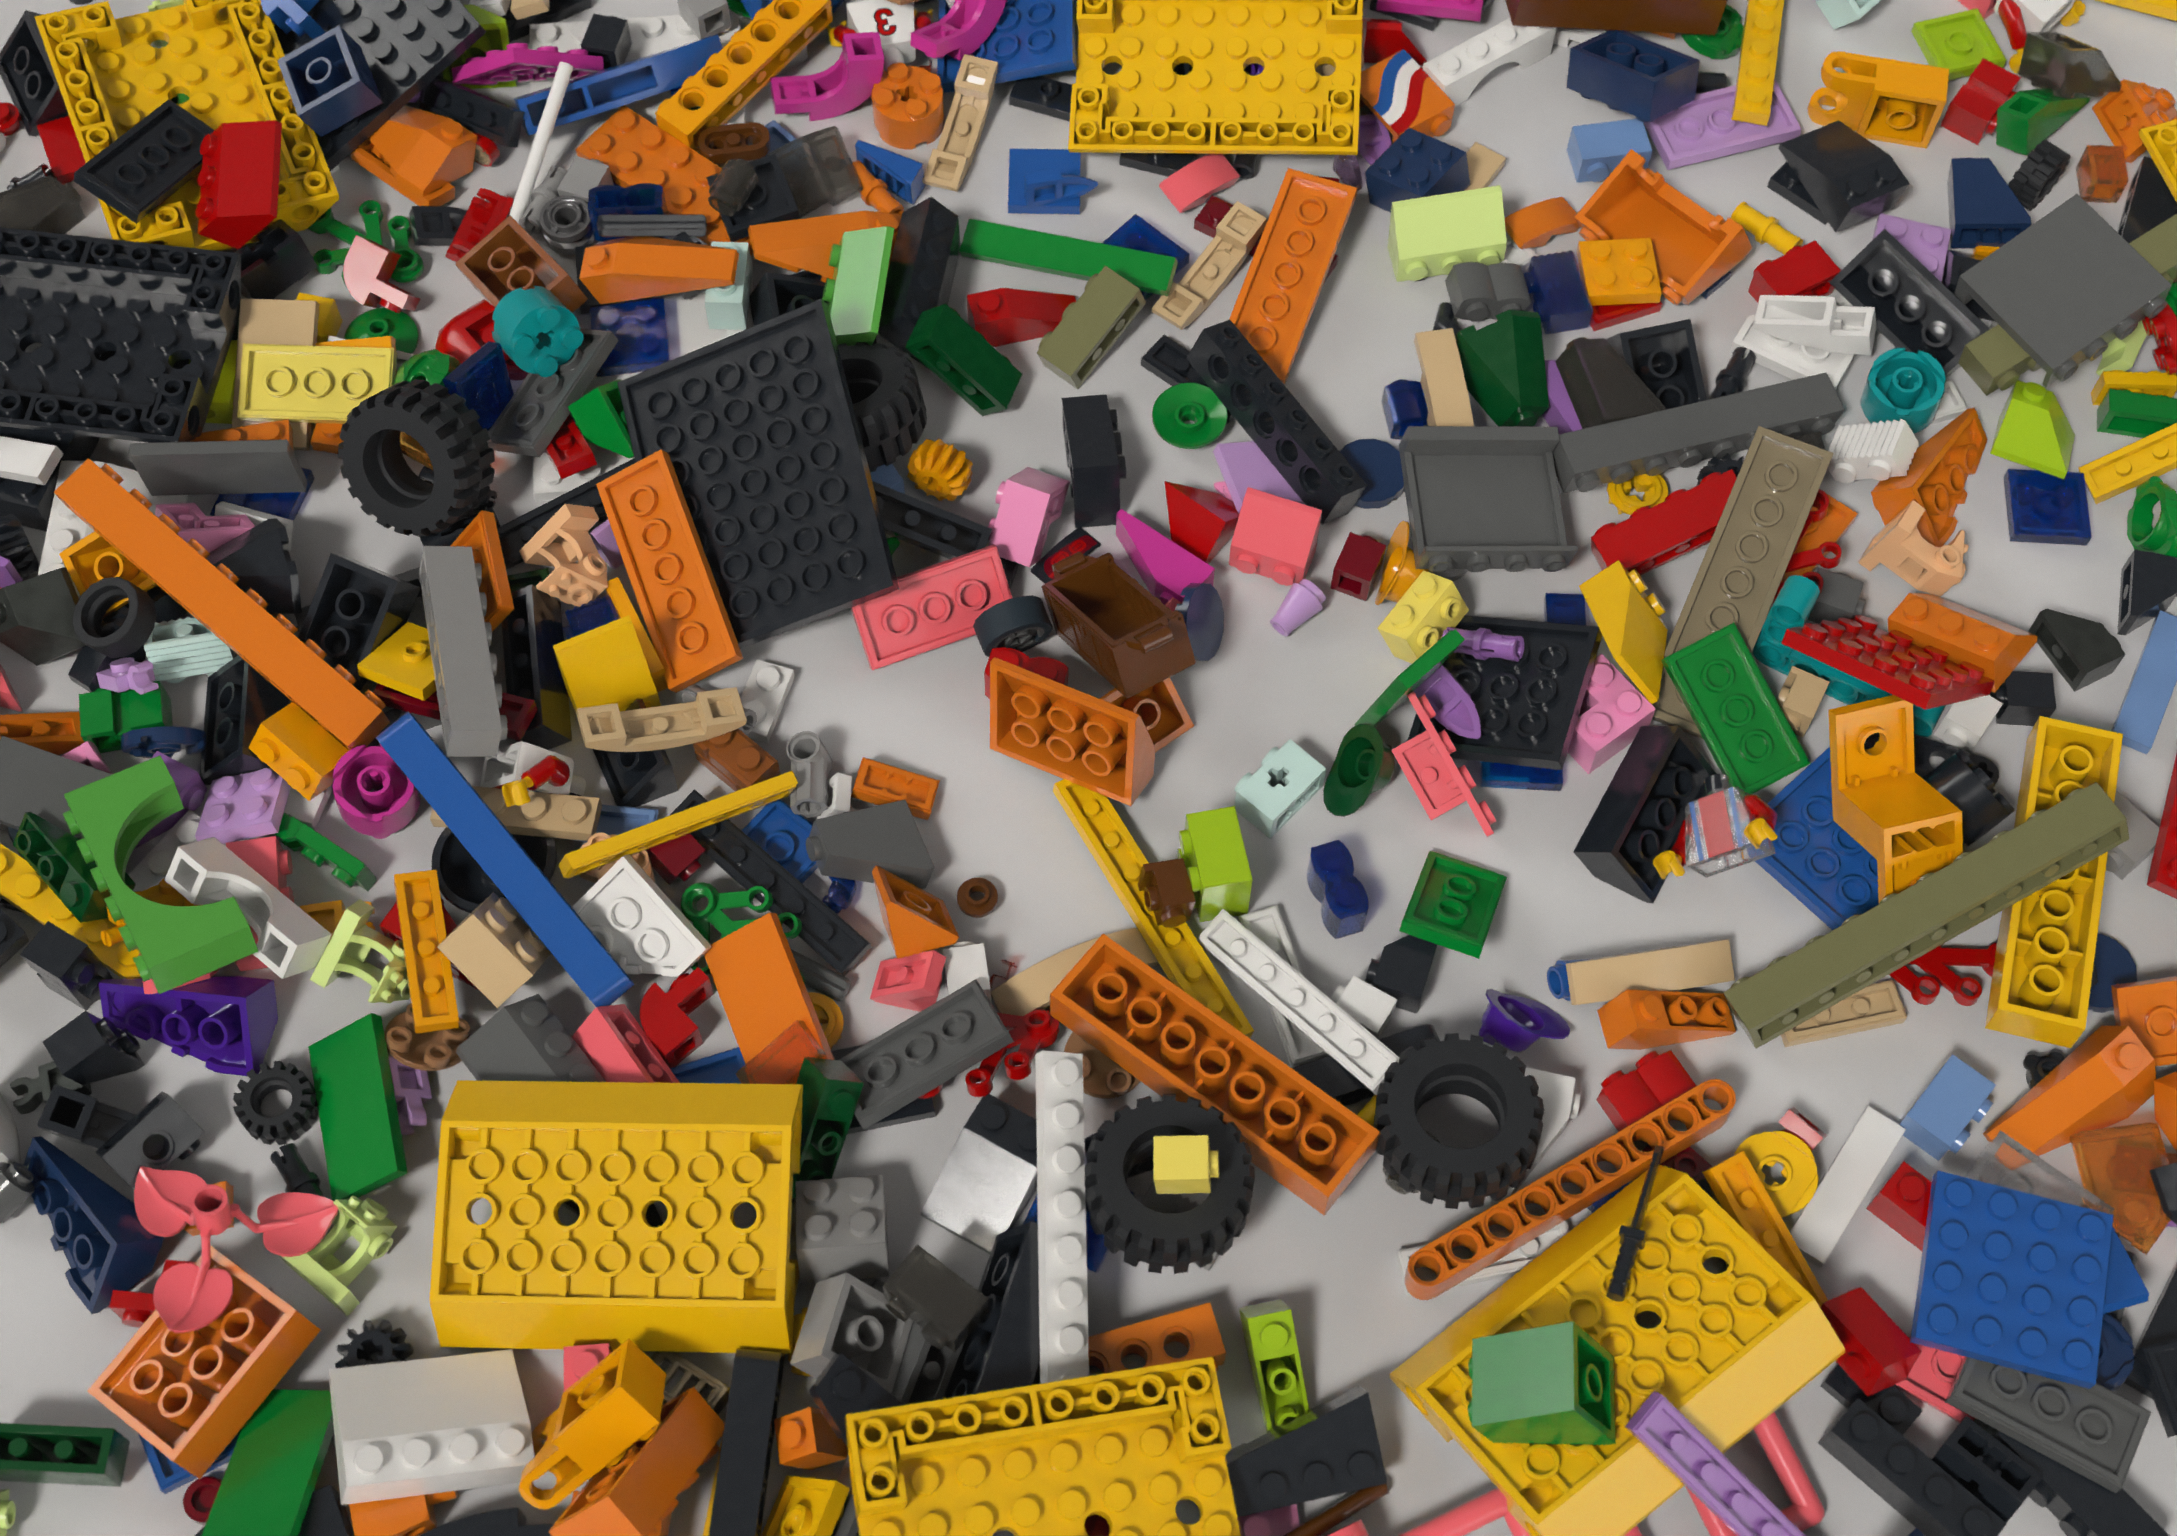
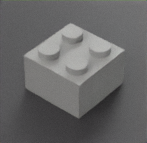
M883 1175L796 1181V1252L801 1284L817 1283L844 1273H848L857 1279L889 1277L887 1207Z
M848 1273L817 1282L790 1364L817 1379L832 1357L837 1353H842L892 1394L916 1312Z

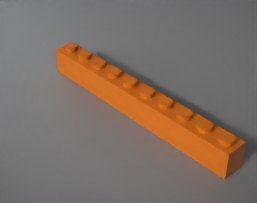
M88 458L54 491L55 495L67 508L288 699L297 704L348 750L361 745H366L367 747L390 723L382 711L386 704L369 689L362 694L353 686L357 680L340 664L334 669L323 660L327 654L315 642L308 639L303 643L294 635L298 629L286 617L279 613L274 618L265 610L269 604L251 588L246 593L236 585L239 578L222 563L215 567L207 560L210 553L193 538L186 542L177 535L181 528L166 514L162 513L157 517L148 510L152 504L138 490L133 488L130 492H127L119 485L123 481L122 477L105 463L100 468Z

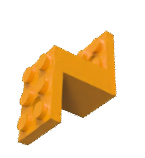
M1894 695L1828 710L1833 820L1877 859L1879 902L1890 894H1898L1913 886L1923 875L1932 872L1936 873L1952 864L1963 853L1962 811L1915 773L1913 704ZM1874 733H1879V741L1875 743L1874 747L1864 749L1866 739Z

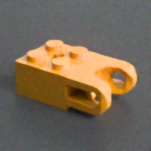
M1832 52L1825 58L1821 68L1822 81L1826 87L1819 88L1814 92L1807 111L1811 121L1819 125L1825 126L1839 120L1866 139L1927 149L1947 101L1949 69L1848 52ZM1834 68H1841L1845 72H1837ZM1820 105H1827L1836 108L1831 110H1825L1822 107H1820Z
M630 1339L626 1340L562 1393L560 1407L532 1431L535 1457L523 1469L519 1484L521 1496L530 1505L543 1510L556 1506L605 1466L607 1468L615 1466L623 1458L627 1448L638 1439L644 1441L658 1429L661 1423L660 1415L662 1402L665 1397L664 1388L667 1374ZM547 1471L552 1472L557 1478L555 1486L551 1489H540L535 1487L533 1481L539 1479Z

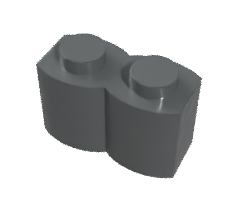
M1478 262L1459 263L1453 265L1445 280L1454 317L1476 322L1489 317L1496 320L1495 315L1509 309L1526 311L1531 303L1522 268L1517 264L1496 263L1487 266Z

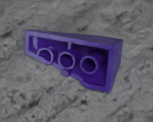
M242 976L211 977L210 979L173 988L161 994H144L142 978L104 979L99 982L103 1018L107 1017L117 1028L121 1030L126 1028L134 1036L145 1041L153 1038L171 1046V1052L181 1057L191 1055L206 1062L205 1068L216 1073L248 1076L246 1073L251 1069L254 1070L256 1075L260 1073L261 1068L259 1064H262L278 1021L274 980Z

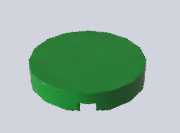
M1726 4L1715 35L1680 34L1688 46L1699 54L1712 59H1727L1735 56L1741 49L1743 25L1740 20L1742 17L1734 8Z

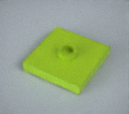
M1978 8L1913 24L1911 32L1927 62L1931 66L1949 69L1948 81L1970 76L1983 58L2002 68L2005 65L2006 58Z

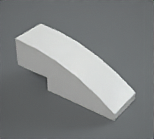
M1760 295L1754 328L1771 336L1807 347L1846 354L1871 355L1877 323L1875 307L1837 306L1835 296Z

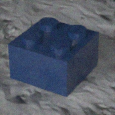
M340 25L277 60L298 117L320 137L382 103L361 46Z
M1408 128L1365 171L1370 204L1390 213L1392 202L1460 192L1470 185L1467 154L1465 151L1411 128Z

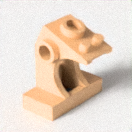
M1913 500L1873 537L1858 563L1869 571L1874 569L1879 563H1882L1915 589L1942 596L1953 585L1960 583L1965 574L1966 566L1963 563V554L1968 550V545L1964 544L1965 531L1960 530L1948 545L1945 544L1942 547H1935L1928 543L1917 529V523L1926 509Z
M565 503L519 550L525 564L555 567L543 582L540 581L536 585L538 590L549 594L551 597L560 599L565 604H572L583 610L608 587L607 565L601 558L588 533L599 520L593 507Z

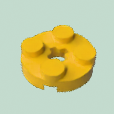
M1772 1131L1750 1136L1739 1145L1734 1155L1741 1151L1745 1152L1781 1218L1799 1212L1810 1202L1818 1186L1817 1166L1810 1148L1802 1140L1784 1131ZM1778 1163L1783 1167L1781 1175L1786 1178L1785 1182L1782 1185L1774 1182L1770 1186L1764 1182L1766 1175L1761 1169L1764 1165L1773 1167Z

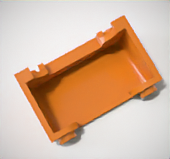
M1631 149L1574 217L1582 228L1578 233L1585 241L1651 238L1662 295L1676 306L1680 302L1688 305L1739 264L1752 250L1751 243L1740 224L1731 218L1725 221L1719 214L1716 217L1666 183L1659 172L1654 173L1649 168L1645 169L1643 165L1646 159Z

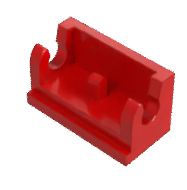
M480 188L477 196L480 198L473 196L471 204L445 257L455 262L460 260L509 217L514 202L513 198L509 196L506 198L491 190Z

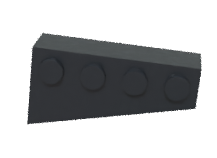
M1359 1385L1344 1392V1395L1326 1404L1322 1403L1308 1410V1413L1284 1425L1282 1423L1268 1430L1267 1434L1247 1444L1243 1443L1231 1449L1225 1456L1237 1517L1387 1483L1369 1393Z

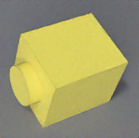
M1208 1135L1153 1136L1154 1184L1157 1194L1211 1193V1178H1219L1218 1150H1210Z

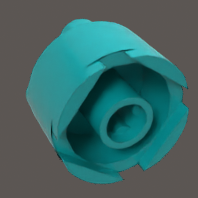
M534 286L535 288L524 290L522 287L515 289L501 299L493 312L492 320L495 322L494 332L492 331L493 339L522 370L531 374H539L541 377L552 376L557 371L558 365L565 364L583 342L584 337L580 331L578 320L551 291L544 287Z
M1906 348L1891 349L1881 354L1874 361L1862 393L1860 406L1871 424L1873 421L1885 423L1887 420L1892 422L1893 420L1900 421V419H1903L1915 434L1929 426L1935 418L1945 390V372L1941 364L1927 352L1918 350L1917 353L1905 351Z

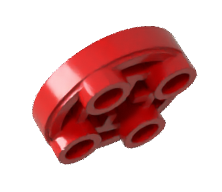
M2167 304L2154 318L2149 319L2147 316L2143 318L2142 324L2148 336L2154 335L2158 348L2152 350V354L2160 371L2165 369L2168 375L2174 374V376H2177V317L2172 308Z

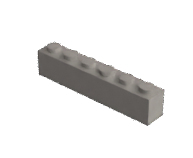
M423 546L419 577L446 757L497 756L500 740H506L507 718L506 715H500L499 708H501L502 688L501 684L494 683V677L497 672V658L495 653H489L488 646L491 645L492 629L490 622H484L483 617L486 615L487 599L485 592H479L482 581L481 564L474 563L472 547Z

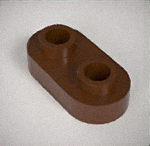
M757 122L709 127L700 133L697 140L699 154L715 164L760 159L771 148L768 129Z

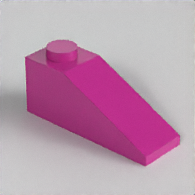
M1123 509L1116 513V536L1149 592L1161 600L1164 605L1172 597L1183 603L1185 595H1181V592L1190 583H1208L1213 586L1215 568Z

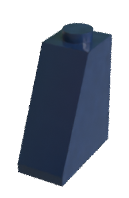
M1989 158L1951 159L1947 182L1951 248H1975L1978 245L2001 247L2031 226V217Z

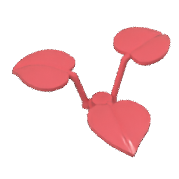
M144 1166L140 1167L134 1188V1204L138 1220L143 1228L156 1236L172 1237L178 1234L188 1223L192 1226L196 1225L201 1236V1266L198 1267L192 1263L177 1264L163 1272L155 1284L153 1292L155 1308L168 1330L175 1333H183L205 1327L222 1315L230 1304L233 1296L231 1275L225 1270L209 1269L211 1263V1235H218L224 1232L231 1224L233 1217H236L252 1232L263 1233L264 1246L271 1253L283 1257H294L311 1251L324 1238L338 1214V1209L333 1203L334 1201L320 1195L301 1192L276 1194L267 1198L257 1208V1217L260 1222L258 1224L240 1210L239 1204L229 1205L227 1193L222 1187L207 1185L196 1174L181 1170H158Z

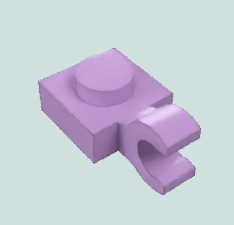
M131 657L112 661L109 669L96 673L100 688L118 693L132 689L142 695L159 688L158 683L152 682L156 680L153 672L154 667L148 660L137 662Z
M388 1056L401 1134L413 1135V1126H425L427 1124V1115L423 1104L432 1098L428 1073L424 1070L408 1067L397 1061L394 1057Z

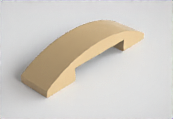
M964 54L954 83L955 94L937 149L932 150L922 180L923 184L958 192L969 170L983 131L996 81L998 62Z
M1236 201L1217 225V235L1179 283L1172 282L1169 295H1162L1152 307V312L1181 330L1190 325L1210 306L1233 278L1267 223V218Z
M737 687L697 692L696 701L621 712L617 703L578 708L576 710L585 747L612 752H642L685 746L726 734L746 725L747 722Z
M1138 928L1106 935L1151 968L1158 965L1156 957ZM1099 937L1050 956L1018 973L992 990L991 997L998 1012L1024 1016L1034 1010H1046V1007L1050 1006V993Z

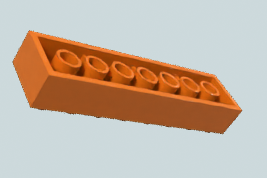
M1104 933L1050 993V1015L1160 1096L1163 1094H1176L1175 1101L1186 1103L1188 1097H1193L1201 1100V1108L1208 1111L1210 1107L1214 1106L1223 1112V1123L1227 1125L1229 1122H1234L1241 1131L1240 1143H1248L1252 1153L1251 1162L1324 1216L1376 1151L1380 1131Z

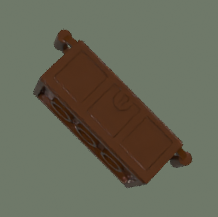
M1079 551L1052 565L1055 579L1041 587L1056 634L1124 697L1130 698L1196 663L1183 614L1179 610L1172 612L1161 600L1154 597L1141 586L1136 579L1117 566L1112 554L1106 553L1095 558L1083 555Z

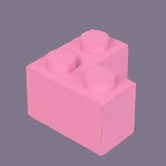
M1030 467L1008 478L1006 482L1002 481L995 500L997 504H1000L997 517H993L988 525V528L992 529L988 539L990 540L989 546L996 545L1000 557L1028 567L1041 559L1050 524L1061 516L1070 481Z
M195 503L160 504L155 506V516L159 517L162 513L166 514L181 528L177 535L186 542L191 538L195 539L209 553L255 527L245 514L205 516Z
M1602 653L1595 659L1580 709L1581 716L1577 719L1568 749L1571 757L1588 774L1631 744L1640 727L1650 725L1656 710Z

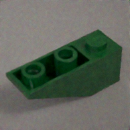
M25 812L13 846L80 923L108 918L107 905L104 899L111 896L110 892L106 890L100 893L90 872L91 869L97 866L94 861L89 864L85 863L76 843L80 839L32 812ZM125 872V884L133 891L136 883Z
M804 1057L796 1084L803 1085L800 1174H793L792 1198H796V1181L833 1178L864 1082L842 1061Z

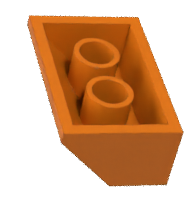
M1909 593L1887 618L1888 632L1895 630L1905 633L1913 638L1912 644L1923 649L1925 646H1932L1948 653L1947 660L1960 665L1961 662H1968L1984 669L1983 676L1995 681L1991 690L1994 693L2038 641V637L2035 634L1933 594Z

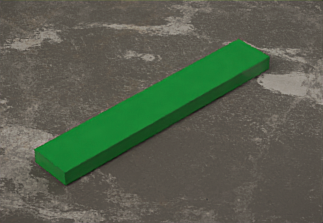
M970 218L959 249L962 257L1086 281L1094 274H1099L1106 265L1139 288L1140 291L1163 296L1169 295L1178 264L1176 257Z

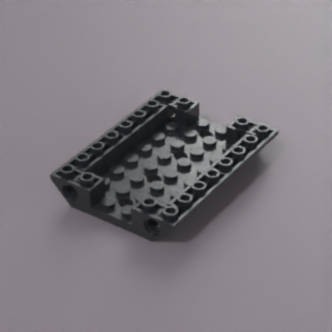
M0 227V426L147 443L189 442L201 436L240 315V254ZM42 343V346L33 352H25L29 345ZM107 351L117 352L115 356L110 357L106 361L99 360L100 356ZM179 360H191L190 364L185 365L182 369L173 368L174 364Z

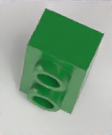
M2109 389L2097 409V432L2145 438L2177 423V399L2165 395H2149L2129 390Z

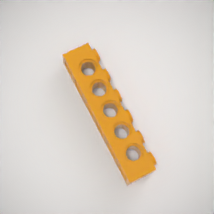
M773 0L766 8H761L743 30L734 33L730 42L718 53L712 54L703 68L694 76H689L684 81L682 87L671 98L665 99L659 105L655 112L658 127L697 152L699 150L697 140L703 130L709 127L725 125L770 82V77H775L833 21L831 0Z

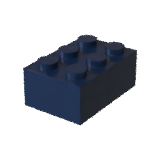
M1609 30L1570 48L1566 88L1580 93L1583 98L1595 99L1605 103L1610 109L1622 110L1634 115L1639 121L1652 122L1695 100L1700 60L1627 31Z

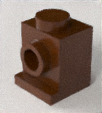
M1179 858L1143 864L1137 885L1139 891H1144L1146 908L1149 912H1154L1157 925L1172 928L1189 921L1196 900L1184 859Z

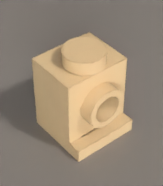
M1792 666L1776 701L1794 734L1804 737L1830 682Z

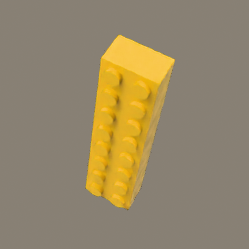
M2039 716L2026 741L2014 828L2026 822L2035 812L2042 809L2047 810L2062 802L2072 791L2079 788L2085 789L2095 782L2100 785L2114 802L2123 734ZM2108 851L2002 910L1985 1024L1986 1029L2067 1048H2072L2084 1032L2087 1021Z

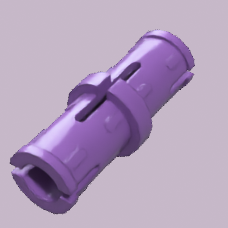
M1447 627V630L1445 629L1442 637H1444L1450 630L1456 629L1465 640L1454 652L1473 655L1475 659L1486 660L1489 657L1518 662L1524 653V639L1522 636L1500 635L1492 633L1490 629L1485 628L1470 631L1454 627Z

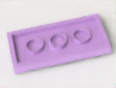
M1775 78L1767 126L1731 120L1736 85L1697 94L1694 101L1679 107L1678 110L1671 111L1655 121L1644 122L1667 170L1786 142L1799 137L1802 129Z

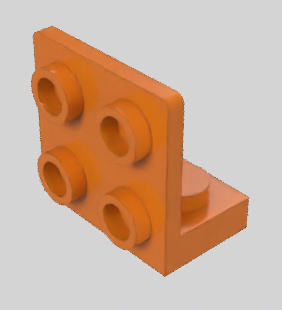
M2126 79L2118 83L2092 107L2121 158L2129 163L2135 161L2147 150L2138 134L2141 129L2177 119V110L2174 107L2176 101L2168 90L2154 88L2144 82L2137 83Z

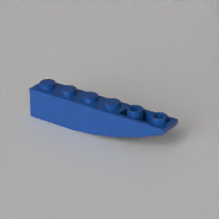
M718 34L570 80L554 128L682 86L689 76H694L706 65L707 60L712 54L718 53L723 49ZM551 87L514 98L517 109L524 112L522 124L526 134L529 136L537 132Z

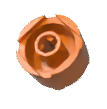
M900 62L891 64L887 71L883 73L880 83L873 85L871 93L874 124L880 138L890 146L907 150L915 149L916 144L927 141V145L934 142L944 127L943 89L940 77L920 67L906 66Z

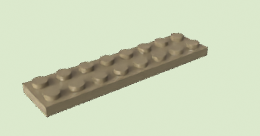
M1758 426L1666 647L1664 658L1732 623H1735L1750 653H1752L1834 453ZM1663 665L1659 700L1652 704L1656 709L1652 719L1668 726H1679L1683 732L1703 739Z

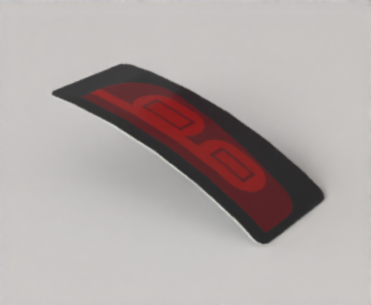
M1079 527L1047 552L1031 568V573L1046 584L1055 579L1052 570L1053 564L1079 551L1083 555L1088 556L1100 547L1101 543L1083 528Z

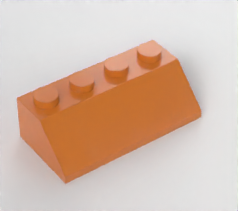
M694 1386L665 1403L661 1408V1423L654 1434L644 1441L638 1439L627 1448L625 1455L615 1466H610L609 1468L605 1466L590 1478L548 1531L551 1536H655L658 1532L654 1527L656 1523L666 1518L678 1506L677 1495L689 1488L698 1479L700 1474L697 1472V1468L710 1460L718 1452L720 1447L717 1441L724 1433L725 1423Z

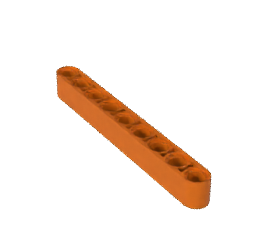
M1720 1079L1704 1081L1417 1250L1411 1255L1405 1273L1407 1291L1419 1300H1430L1441 1295L1638 1178L1648 1170L1656 1145L1664 1147L1660 1161L1661 1164L1717 1131L1726 1124L1735 1105L1736 1094L1733 1088L1727 1082ZM1710 1099L1720 1104L1722 1110L1708 1108L1703 1100ZM1678 1120L1686 1126L1687 1130L1677 1131L1669 1125L1668 1121ZM1644 1141L1651 1146L1652 1151H1639L1633 1142ZM1601 1161L1609 1162L1615 1166L1617 1172H1603L1597 1163ZM1565 1182L1574 1183L1580 1188L1582 1193L1571 1195L1563 1190L1561 1184ZM1530 1203L1538 1204L1545 1210L1546 1214L1534 1216L1526 1210L1525 1205ZM1492 1225L1504 1226L1510 1235L1505 1238H1498L1489 1231L1488 1227ZM1457 1246H1464L1472 1252L1473 1257L1467 1260L1460 1259L1453 1254L1451 1249ZM1422 1267L1429 1268L1436 1274L1437 1278L1433 1281H1423L1416 1276L1415 1270Z

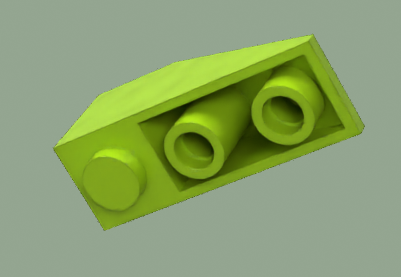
M1282 1299L1239 1308L1248 1359L1267 1433L1268 1430L1282 1423L1285 1425L1308 1413L1309 1410L1292 1312Z

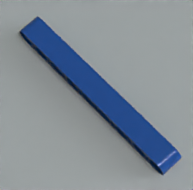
M409 711L376 737L385 751L596 1007L611 1005L635 985Z

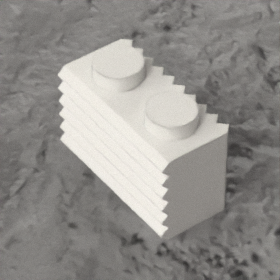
M1900 419V421L1893 420L1892 422L1887 420L1885 423L1879 421V423L1873 421L1872 424L1866 422L1865 425L1862 423L1858 425L1852 423L1851 426L1847 424L1845 426L1838 425L1828 448L1829 452L1834 453L1828 470L1835 481L1842 483H1852L1854 480L1872 478L1884 481L1889 477L1907 476L1909 464H1912L1911 459L1914 458L1916 447H1919L1918 440L1907 422L1903 419Z

